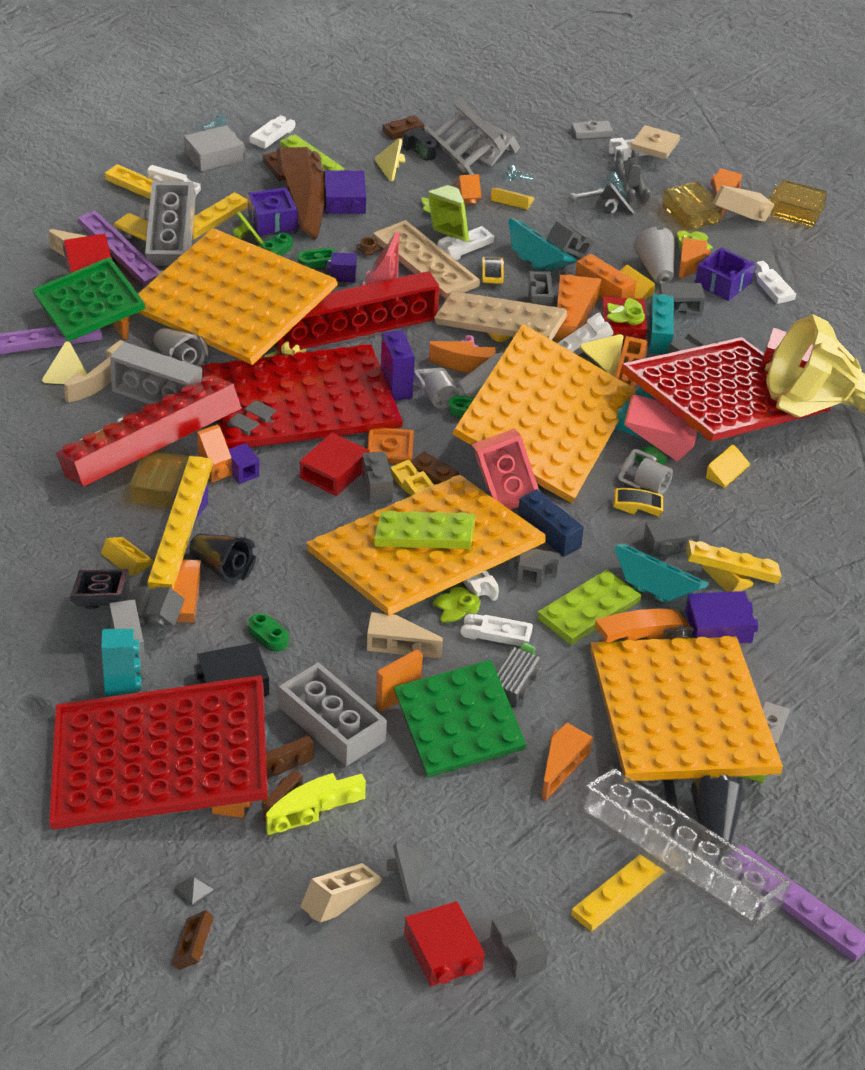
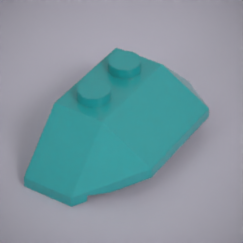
M513 218L509 219L512 249L519 253L517 256L522 260L532 262L531 266L539 271H542V269L553 271L575 263L576 259L554 245L524 222Z
M626 544L615 546L614 550L626 581L634 584L633 588L640 592L646 593L648 591L655 594L654 598L661 602L667 603L668 601L679 599L704 589L709 584Z

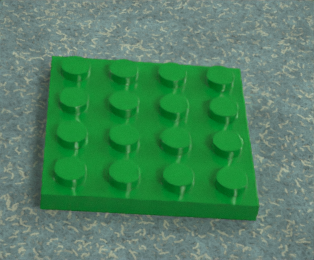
M110 257L32 289L34 297L66 341L75 340L146 309L144 301Z
M492 660L394 686V693L427 778L526 750V742Z

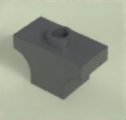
M532 548L511 558L509 568L514 569L518 573L517 583L541 587L544 579L557 576L560 553Z

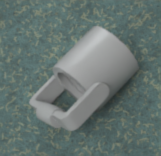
M427 368L414 371V381L420 389H423L436 408H448L449 400L454 396H458L459 392L454 385L453 379L444 368Z
M634 449L629 457H626L620 468L621 472L618 478L622 484L633 489L643 488L663 495L671 482L673 469L656 462V457ZM639 455L645 459L639 465L633 483L624 478L634 464L636 456Z

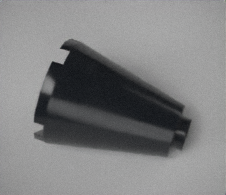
M199 533L190 541V553L227 583L235 585L238 584L237 581L240 579L245 580L253 570L256 556L253 555L255 545L246 537Z
M705 775L697 778L691 786V795L703 845L712 853H723L726 849L730 848L745 794L743 783L735 777L719 775V779H710V775Z

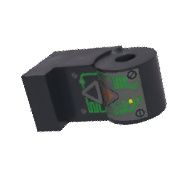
M420 127L403 134L404 149L407 151L410 149L414 150L423 160H433L436 158L437 141Z

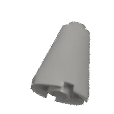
M651 227L642 231L636 237L634 249L654 282L657 284L668 283L672 280L674 274L673 234L664 227L663 230Z
M167 328L160 329L154 336V345L162 355L198 367L205 364L203 361L205 356L208 357V347L200 336Z
M498 352L460 380L457 383L458 396L475 398L504 353Z

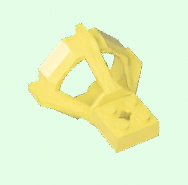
M813 314L795 321L776 347L772 362L766 364L765 370L768 371L766 383L771 399L777 401L776 407L797 418L839 403L857 407L860 412L865 414V374L861 372L858 360L837 340L834 330L828 321ZM814 343L806 366L800 368L801 360L809 347Z

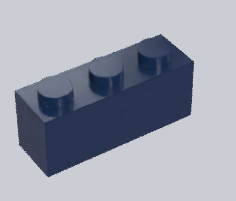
M535 489L519 498L518 516L544 533L545 542L560 553V555L565 557L581 548L584 526L541 491Z

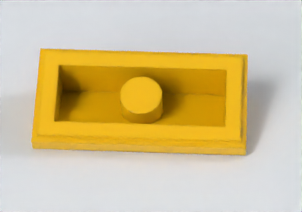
M492 188L491 191L492 201L526 210L529 209L534 201L532 196L500 188Z
M128 213L114 223L116 228L146 241L147 220Z
M629 265L624 266L620 270V272L636 281L634 298L646 300L653 296L655 290L654 282Z
M732 444L708 465L706 478L725 488L746 470L750 463L738 448Z
M123 537L106 538L101 550V554L117 567L128 569L129 576L137 575L154 563L153 559Z
M702 565V568L726 592L743 591L754 584L747 576Z

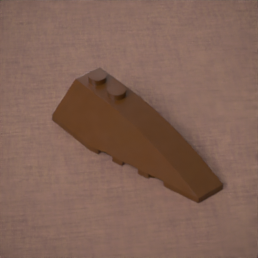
M308 147L278 148L276 151L281 177L286 178L285 188L287 187L288 191L290 190L292 194L291 198L297 208L299 226L305 233L316 240L321 226L325 197L321 156L316 151H311Z

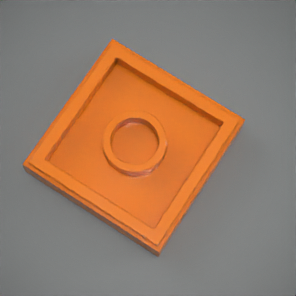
M389 428L370 430L367 449L369 453L385 451L388 464H399L406 460L411 461L413 457L414 430Z
M418 649L377 671L376 708L379 711L383 712L398 703L394 693V686L422 679L423 654Z

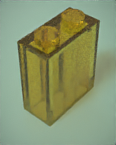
M783 179L779 186H775L773 195L769 196L768 200L775 204L770 215L814 227L825 208L828 191Z
M698 181L664 190L662 207L686 231L719 223L723 208L712 203L714 197Z
M155 451L141 458L129 485L130 503L172 509L174 495L179 489L189 456Z

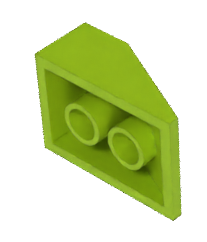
M446 185L428 191L433 230L465 242L469 241L465 205L459 189Z

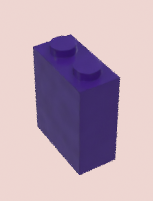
M325 170L326 214H366L364 170Z
M403 330L382 333L380 367L395 401L413 398L415 356Z
M745 591L688 594L685 613L693 638L737 636L739 643L753 642L754 633L758 632V620L753 617L752 601H748Z

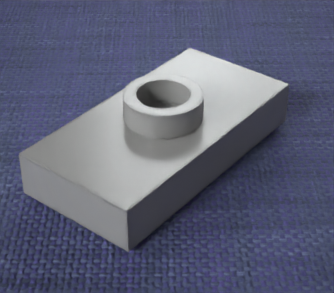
M609 121L572 123V131L576 139L613 136V129Z
M765 702L763 712L777 748L790 709Z

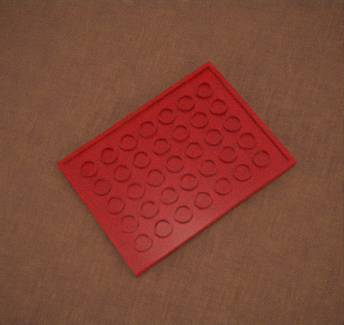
M742 337L623 363L620 370L629 380L643 388V391L652 395L660 404L665 405L674 415L683 419L691 428L696 429L705 439L711 442L827 412L832 407L830 406L799 418L776 407L777 401L771 399L766 383L768 371L765 370V367L760 366L764 353Z
M371 344L338 347L328 350L320 349L311 352H297L294 355H274L259 358L253 365L243 360L201 365L203 377L213 375L233 383L241 405V409L217 420V425L222 431L228 450L245 443L250 448L326 438L332 432L341 436L369 432L374 429L403 427V419ZM257 400L277 410L271 415V419L275 421L264 423L259 420V416L251 412L244 414V409ZM240 413L260 423V425L251 430V435L247 436L241 433L239 428L228 427L227 422Z
M262 675L56 704L49 821L52 830L268 799Z

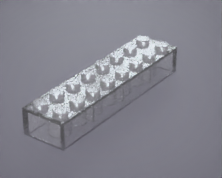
M615 768L584 787L576 812L584 816L587 821L605 830L610 836L626 844L631 850L638 852L653 862L655 866H659L671 874L674 879L683 882L697 894L716 904L719 909L728 912L740 920L745 926H749L754 930L781 909L791 882L640 784L626 777Z

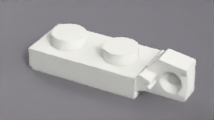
M154 165L148 168V178L155 181L193 182L187 179V175ZM193 182L197 196L201 191L200 183Z
M764 261L756 262L754 272L757 277V283L776 304L795 300L796 293L774 269H769L768 264Z

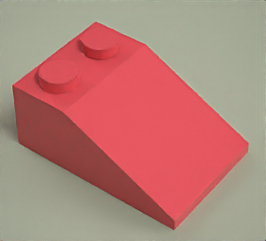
M395 232L374 262L371 271L368 270L366 283L363 282L362 285L398 278L400 232Z
M638 395L631 397L624 425L677 462L694 447L697 435L696 429L691 428L687 422L674 415L669 408L660 404L657 400Z
M515 428L471 444L490 496L510 510L519 507L520 497L535 489L539 490L522 437Z

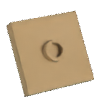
M644 125L632 141L630 149H637L639 152L667 159L678 144L680 135Z

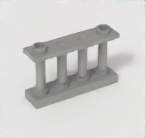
M458 99L453 103L457 109L453 117L435 132L428 126L424 127V129L437 141V145L457 163L456 166L463 174L466 172L469 175H474L469 166L490 148L496 147L502 152L507 147L495 130L463 101ZM466 120V123L448 139L443 141L440 138L457 122ZM470 129H476V133L456 150L450 147ZM486 138V142L468 158L463 160L460 157L479 139Z

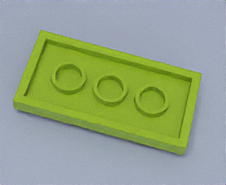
M381 511L374 538L375 547L471 549L476 522L475 514L465 512Z
M606 569L538 611L537 619L570 645H573L597 630L595 628L596 619L624 613L641 601V594Z

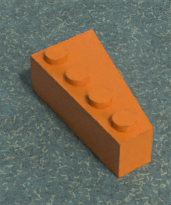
M560 275L557 308L566 309L567 317L555 334L554 342H560L587 324L588 317L593 312L595 304L600 298L601 278Z

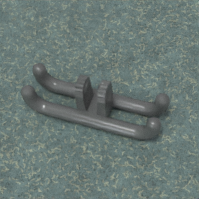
M637 149L632 150L625 172L623 164L624 152L623 150H617L616 169L626 201L632 202L635 198V190L633 188L630 189V187H637L641 200L644 202L648 201L651 190L645 188L638 161L639 151Z

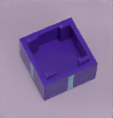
M287 187L248 193V214L258 235L264 236L271 233L297 230V208Z
M720 247L698 264L695 283H701L703 289L729 301L752 283L755 263Z

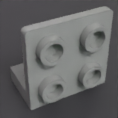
M485 121L501 136L507 147L502 152L496 147L490 148L478 158L479 161L492 167L504 151L508 152L510 150L516 154L520 146L512 134ZM486 138L479 139L465 153L471 155L486 142Z

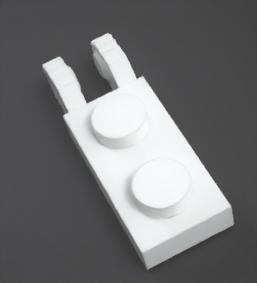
M280 115L251 134L250 143L266 149L283 135L294 130L296 123L291 119L286 121V118Z
M469 613L467 616L465 615V625L462 626L460 632L464 638L473 640L479 638L522 646L524 643L529 644L533 625L500 617Z

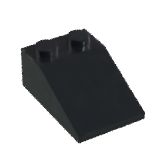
M79 570L70 595V601L78 607L85 606L86 609H96L100 606H110V603L128 601L130 596L129 570Z

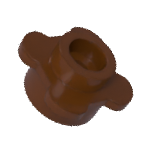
M372 237L362 238L360 244L356 245L357 250H361L364 255L368 256L374 254L375 251L381 250L380 245H377L376 239Z

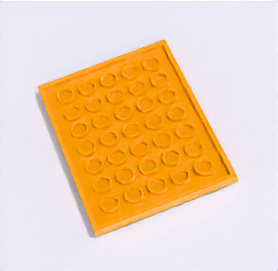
M212 228L138 293L144 301L146 309L137 313L174 330L198 335L204 339L207 345L253 365L338 284L336 279Z
M522 324L452 434L471 445L515 428L522 437L537 484L572 504L619 421L617 418L618 410L631 398L637 389L543 336L534 329Z
M458 475L440 484L433 485L422 492L415 493L406 499L397 501L390 506L379 509L363 518H359L345 526L338 527L329 533L318 536L306 542L307 550L390 616L545 543V534L466 478ZM392 510L396 512H465L475 514L476 522L471 549L375 547L374 538L381 511Z
M737 636L698 637L697 639L625 640L608 643L606 641L591 642L590 652L625 781L700 778L705 775L719 777V775L752 776L782 774L783 765Z

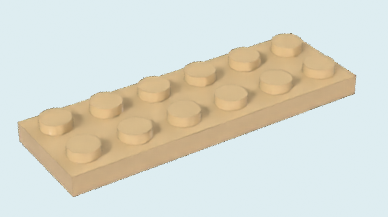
M406 220L373 233V238L376 239L381 247L385 248L395 232H400L399 261L414 274L430 271L439 284V294L446 300L452 291L465 293L479 287L480 279Z
M452 291L434 319L438 325L515 337L522 324H525L552 340L567 317V311L564 308Z

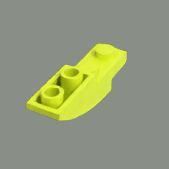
M331 773L294 789L281 798L266 813L267 834L270 835L298 826L309 825L312 822L319 821L320 811L330 810L334 807L365 799V778L362 774L336 780L334 774Z

